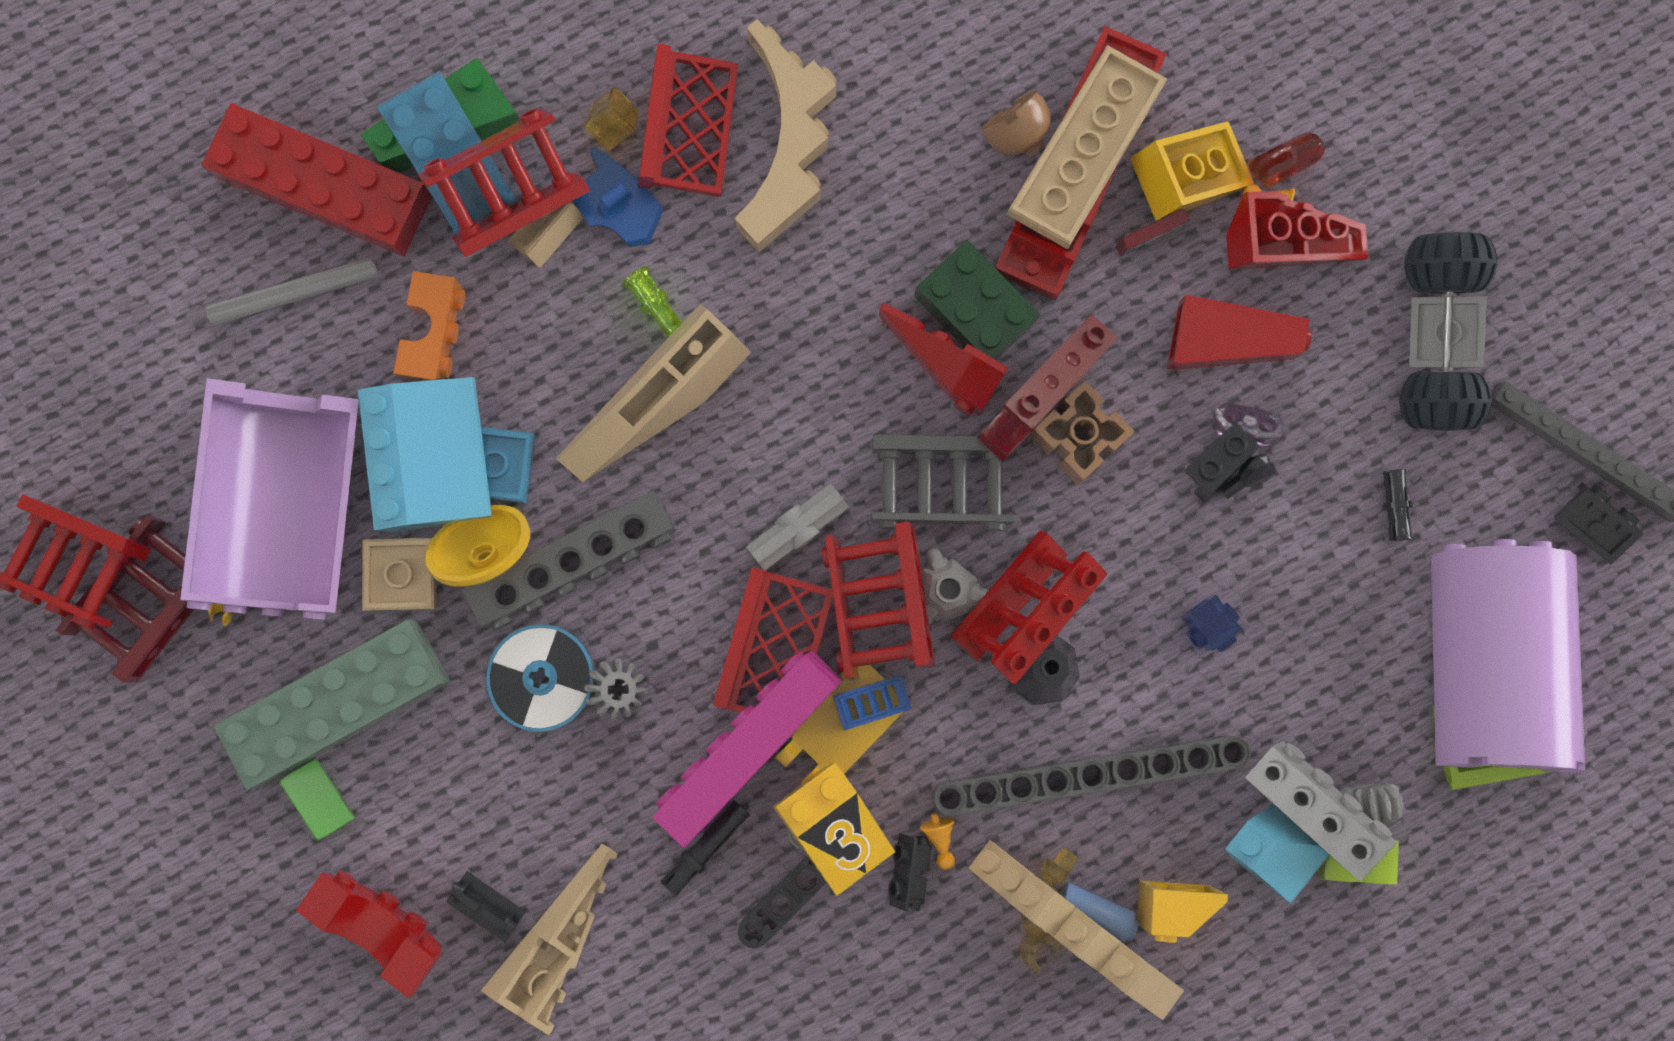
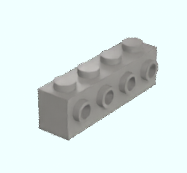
M1283 741L1272 746L1245 778L1360 882L1397 844L1391 837V831L1380 821H1373L1362 812L1363 808L1355 798L1348 794L1343 795L1333 786V780L1327 773L1318 768L1314 769L1304 760V754L1296 746L1290 743L1286 744Z

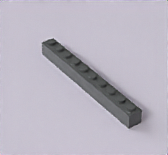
M1507 381L1497 385L1491 395V406L1670 523L1674 522L1673 489Z

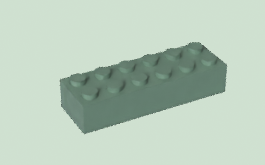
M407 619L213 727L246 790H252L271 783L450 684L451 681L419 621Z

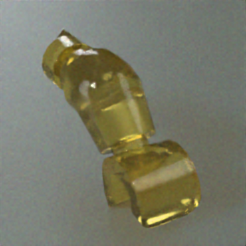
M1063 847L1054 861L1048 858L1045 860L1040 868L1043 871L1040 877L1036 876L1057 892L1056 884L1064 882L1079 858ZM1019 911L1024 931L1027 934L1020 941L1018 953L1021 961L1034 973L1040 975L1042 966L1036 963L1035 960L1037 948L1043 944H1048L1049 948L1056 953L1064 952L1062 944L1057 939L1034 924Z

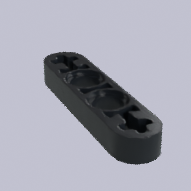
M807 855L742 919L738 928V936L742 944L749 948H759L766 944L827 883L815 865L809 862L810 858ZM803 869H809L816 875V884L810 889H802L796 883V875ZM776 895H785L790 900V910L783 915L775 914L770 908V901ZM763 908L768 918L777 924L771 927L768 921L761 929L762 938L758 939L756 936H753L749 939L746 936L748 932L746 924L750 922L756 925L763 918V915L758 913Z

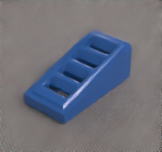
M901 675L833 696L844 731L912 709ZM894 685L900 704L895 707L892 705L887 686ZM878 689L881 691L886 710L879 711L873 692ZM865 693L873 713L867 716L860 695ZM850 698H853L859 716L855 720H852L846 701Z

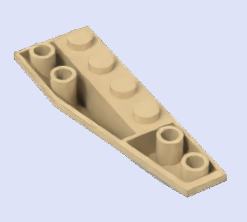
M699 304L556 459L582 482L586 481L702 405L746 359L751 351L707 308Z

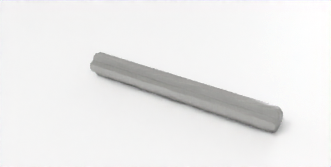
M366 258L208 305L205 309L206 315L210 323L219 325L376 278L378 276L377 267L371 258Z

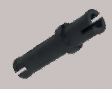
M733 800L701 838L689 850L685 849L681 853L682 858L661 879L660 882L664 887L677 897L698 872L700 874L703 873L706 869L705 864L750 814L737 801Z

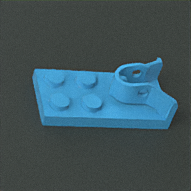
M440 71L377 106L418 174L425 171L423 167L428 162L441 157L446 160L481 142V139ZM489 155L481 161L503 203L515 204L517 200L491 156ZM469 167L449 176L472 221L491 212ZM435 183L427 187L451 225L454 234H459L458 229L460 227L437 184Z

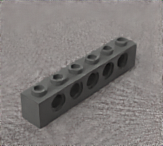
M653 490L519 559L513 567L501 576L483 584L464 587L462 591L480 627L490 628L492 626L493 630L496 631L513 622L511 616L524 610L525 614H529L545 606L543 600L551 595L556 594L557 598L573 592L577 589L575 583L587 577L589 581H594L609 572L607 567L619 561L621 565L637 559L640 556L638 551L651 544L652 548L655 549L672 540L670 534L675 532L676 529L658 494ZM634 521L642 522L644 524L643 535L638 539H629L626 533L628 525ZM603 537L610 538L613 544L612 550L605 556H599L595 551L597 541ZM573 553L578 554L581 560L579 568L574 572H567L564 568L565 558ZM545 570L549 577L548 583L545 587L536 589L532 583V577L537 571ZM513 586L516 590V599L512 604L506 606L501 601V592L504 588Z

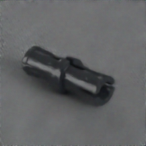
M1406 469L1383 472L1386 491V502L1383 503V508L1387 510L1389 541L1413 539L1410 521V508H1413V504L1408 496Z

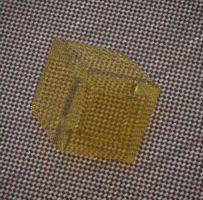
M614 86L591 105L584 128L607 150H611L633 133L639 110Z

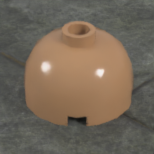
M1036 89L1013 101L1014 105L1004 112L1002 109L981 128V132L987 142L1003 155L1016 156L1025 152L1028 157L1044 146L1042 138L1049 131L1051 114L1046 101Z

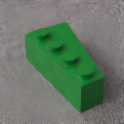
M475 58L445 78L449 88L482 141L520 121L517 113L478 58ZM384 119L360 134L383 167L395 172L414 167Z

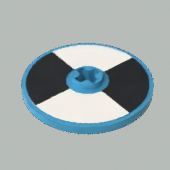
M530 625L514 631L496 647L487 668V690L495 709L512 725L528 731H550L570 723L586 707V701L591 697L592 692L585 691L584 686L587 684L594 685V679L588 675L590 671H594L587 649L573 634L552 625ZM541 668L546 669L545 676L549 677L548 684H541L537 688L535 686L536 680L531 678L532 673L540 672Z

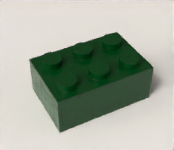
M968 239L916 286L914 297L963 348L968 344L995 360L1024 335L1040 316L1033 306Z

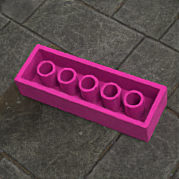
M814 651L803 655L801 652L794 655L781 669L785 676L780 681L776 678L772 682L770 681L755 697L760 703L756 707L751 704L731 722V725L735 728L730 734L726 730L722 735H719L705 750L710 756L707 759L702 756L682 774L680 778L685 783L683 785L676 783L655 803L660 809L652 818L683 848L712 821L844 681Z

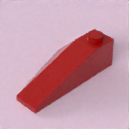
M1278 191L1246 192L1241 198L1226 234L1229 269H1255L1367 260L1366 225L1336 213L1328 214L1313 208L1314 205L1307 202L1299 203L1288 199L1286 194Z
M883 302L880 307L879 317L946 395L955 401L953 406L966 415L971 416L974 412L980 416L1008 367L968 344L964 349L956 347L950 336L940 330L938 332L932 331L931 333L924 331L926 327L921 321Z

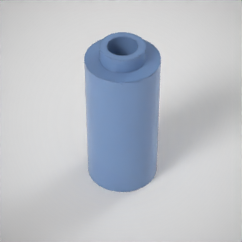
M1067 882L1063 886L1060 895L1122 943H1125L1126 940L1129 942L1133 940L1139 922L1135 920L1134 911Z

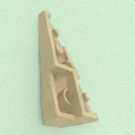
M603 844L600 845L481 990V992L547 1035H550L554 1027L553 1023L549 1021L556 1002L563 1003L566 993L561 989V986L569 968H576L595 916L590 912V908L596 892H604L606 883L601 878L608 861L616 859L617 853Z

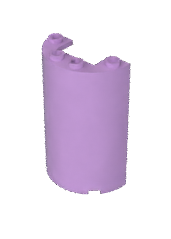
M207 378L180 600L187 601V608L210 610L211 604L224 605L223 612L246 614L247 607L262 608L261 615L284 617V610L303 611V618L325 620L326 613H336L359 399L323 394L318 399L256 391L245 389V383Z
M1512 539L1493 541V546L1466 548V545L1463 544L1444 545V551L1432 554L1431 558L1436 766L1470 768L1498 766L1537 768L1546 772H1586L1576 555L1570 550L1552 548V542L1549 541L1530 542L1529 546H1517V541Z

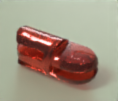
M1311 132L1303 133L1252 158L1247 165L1249 170L1268 189L1318 162L1324 154L1325 145L1317 134Z

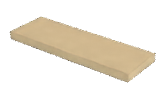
M1107 45L1006 215L1068 249L1165 85L1167 78Z

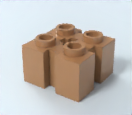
M1086 381L1061 403L1059 408L1064 412L1061 416L1054 409L1029 434L1030 438L1047 455L1055 450L1064 459L1058 466L1076 485L1084 481L1104 462L1098 455L1100 452L1108 457L1135 432L1115 411L1108 417L1099 408L1105 400ZM1074 427L1077 430L1081 427L1086 430L1087 433L1084 435L1086 441L1080 440L1075 436L1076 431Z

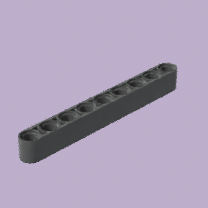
M1223 735L946 780L935 786L932 792V801L935 807L945 815H959L1239 769L1249 762L1251 749L1244 739ZM1232 742L1237 748V755L1235 759L1228 762L1223 753L1225 746ZM1198 748L1202 753V761L1197 767L1193 768L1189 764L1188 755L1192 749ZM1162 753L1166 756L1168 765L1163 772L1157 773L1153 768V760L1158 754ZM1128 759L1133 765V772L1128 778L1122 779L1118 775L1117 767L1122 760ZM1094 765L1098 771V778L1094 783L1086 785L1082 779V772L1087 766ZM1053 771H1059L1063 776V784L1057 790H1050L1046 783L1048 775ZM1019 776L1025 777L1028 781L1027 792L1024 795L1015 796L1011 791L1012 781ZM983 782H989L993 787L992 797L985 802L978 801L975 796L977 786ZM947 788H953L958 793V801L952 807H944L940 803L941 792Z

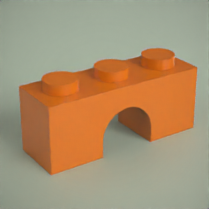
M413 271L406 305L415 313L429 315L431 318V328L429 333L421 340L408 341L400 339L393 374L401 380L418 382L442 380L450 377L453 364L452 358L449 357L451 344H456L459 334V325L455 323L457 310H462L465 303V290L462 289V285L455 277Z

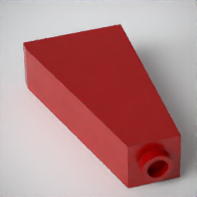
M1185 295L1178 302L1166 369L1180 370L1294 360L1310 347L1312 340V331L1308 330L1310 319Z

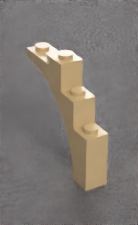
M756 19L747 27L748 41L764 61L775 84L781 108V130L777 152L768 176L755 197L735 217V224L741 234L760 252L820 200L821 189L819 187L821 183L810 170L805 172L803 170L828 149L829 137L827 135L829 132L818 118L814 120L811 118L836 98L837 81L827 67L823 66L820 68L814 60L803 69L804 65L798 55L792 50L787 52L780 44L781 39L775 30L769 25L764 27Z
M988 841L968 868L1034 924L1057 939L1078 958L1097 970L1122 992L1163 1020L1184 992L1172 980L1101 927L993 841Z

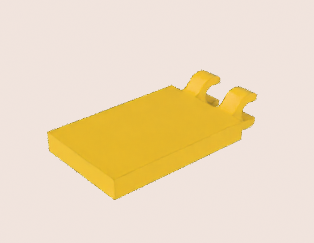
M871 665L858 666L859 679L856 680L847 679L844 677V672L841 673L839 676L844 681L791 736L792 740L775 757L786 768L802 750L811 756L818 765L801 781L802 784L833 762H836L844 774L903 713L901 712L845 731L843 730L833 696L885 680ZM891 685L887 686L893 707L900 705L895 689ZM880 689L873 691L879 711L886 710ZM867 694L860 695L866 716L873 714ZM853 698L847 699L852 720L858 719L859 716Z

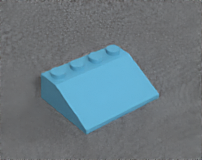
M466 377L393 383L358 390L375 531L397 533L492 517L475 378Z

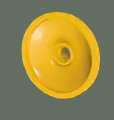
M491 505L492 517L445 524L434 535L427 547L425 562L429 572L440 583L458 587L483 584L501 576L517 563L528 546L530 526L525 516L519 510L510 506Z

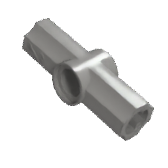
M829 484L803 505L798 504L787 511L774 523L775 526L760 535L746 548L762 570L766 571L793 550L798 551L821 533L820 530L845 513L849 507L832 484Z

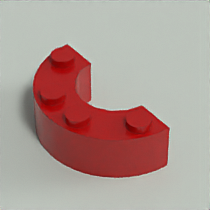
M341 870L336 875L321 873L296 909L298 913L321 931L344 937L371 954L383 968L380 977L407 998L415 995L441 956V944L425 928L428 922L423 917L414 912L406 913L398 907L400 900L386 891L378 894L357 883L353 876Z

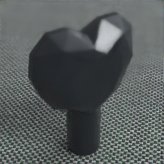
M1258 454L1249 458L1240 468L1238 475L1220 487L1226 498L1229 499L1245 487H1254L1266 482L1275 473L1276 467L1270 462L1266 454Z

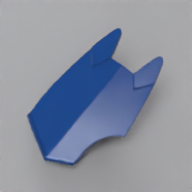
M591 147L590 151L598 169L584 179L590 191L574 199V203L590 227L602 226L611 229L629 247L650 244L663 208L647 188L637 187L638 180L630 172L601 150Z

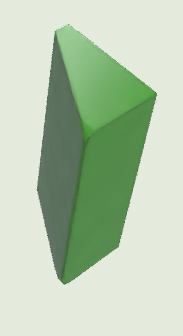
M317 759L279 780L284 791L318 841L326 839L355 819V816Z

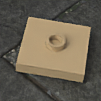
M432 538L362 540V611L437 609V580L431 575L425 562L426 550Z

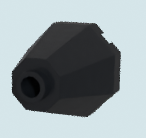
M1057 635L1016 684L1007 680L1008 688L1031 705L1063 701L1080 678L1075 648ZM1047 661L1050 662V674H1048L1045 671V664Z

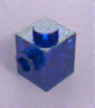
M1217 595L1206 597L1181 616V619L1190 629L1187 632V636L1198 649L1204 648L1206 651L1218 649L1219 652L1226 650L1237 641L1234 635L1242 630L1237 622L1240 619L1237 612L1228 603L1223 604Z

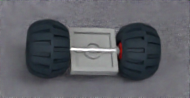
M1473 232L1424 234L1416 237L1407 250L1404 269L1406 279L1411 288L1419 293L1442 294V297H1412L1409 367L1439 368V371L1442 372H1416L1411 374L1403 384L1399 396L1401 414L1406 424L1411 428L1440 431L1472 430L1481 427L1489 415L1492 396L1484 376L1475 372H1450L1454 371V368H1484L1487 296L1457 297V294L1481 292L1490 285L1495 276L1498 265L1496 249L1491 239L1485 234Z

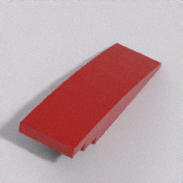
M1104 26L1063 118L1107 45L1156 73H1159L1167 53ZM1115 170L1068 249L1016 220L995 266L1000 274L1012 282L1056 301L1085 236L1091 227Z

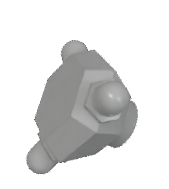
M936 548L927 551L926 559L928 565H926V569L922 570V579L929 625L934 620L936 622L940 620L943 623L971 612L989 590L980 588V584H977L978 579L953 558L950 560L943 558L941 552Z

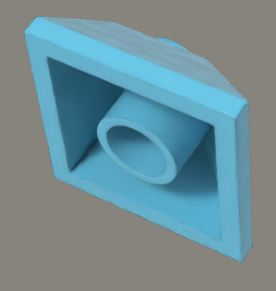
M1274 803L1248 820L1226 847V851L1234 861L1290 904L1330 855Z

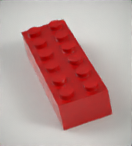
M230 103L201 164L203 168L219 180L405 257L432 198L431 193L422 182L233 103Z

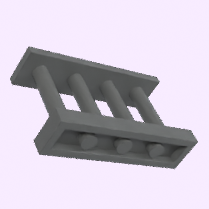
M873 435L872 453H880V459H883L882 512H872L871 523H879V529H895V524L909 521L910 523L977 524L984 525L985 531H1005L1006 525H1011L1015 522V515H1002V461L977 439L978 436ZM901 454H915V460H918V513H896L897 460L901 459ZM936 455H950V460L953 461V514L932 513V460H936ZM971 455H984L985 461H988V514H967V461L971 460Z

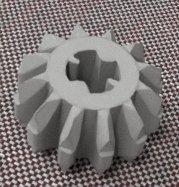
M614 659L612 670L606 661L600 662L599 666L602 675L596 671H590L588 674L590 678L597 681L596 685L587 684L584 686L585 691H595L596 694L587 699V704L595 705L601 702L596 710V714L603 716L609 709L610 720H617L619 709L624 717H630L632 714L628 704L640 708L642 702L634 697L636 694H646L647 691L646 688L636 687V683L644 679L643 674L639 673L631 677L635 665L628 663L622 670L621 659ZM615 679H618L617 685L623 686V692L617 693L615 699H612L614 694L608 693V685H614Z
M1393 784L1354 785L1345 787L1340 791L1343 795L1348 794L1355 798L1363 808L1361 811L1373 821L1378 820L1383 824L1396 822L1402 817V796L1399 794V788Z

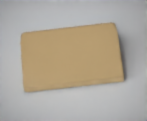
M569 202L518 229L508 242L536 266L541 268L584 217L575 205Z

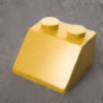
M1139 880L1137 921L1139 926L1147 931L1148 935L1155 936L1154 940L1175 943L1177 942V937H1190L1228 902V894L1211 885Z

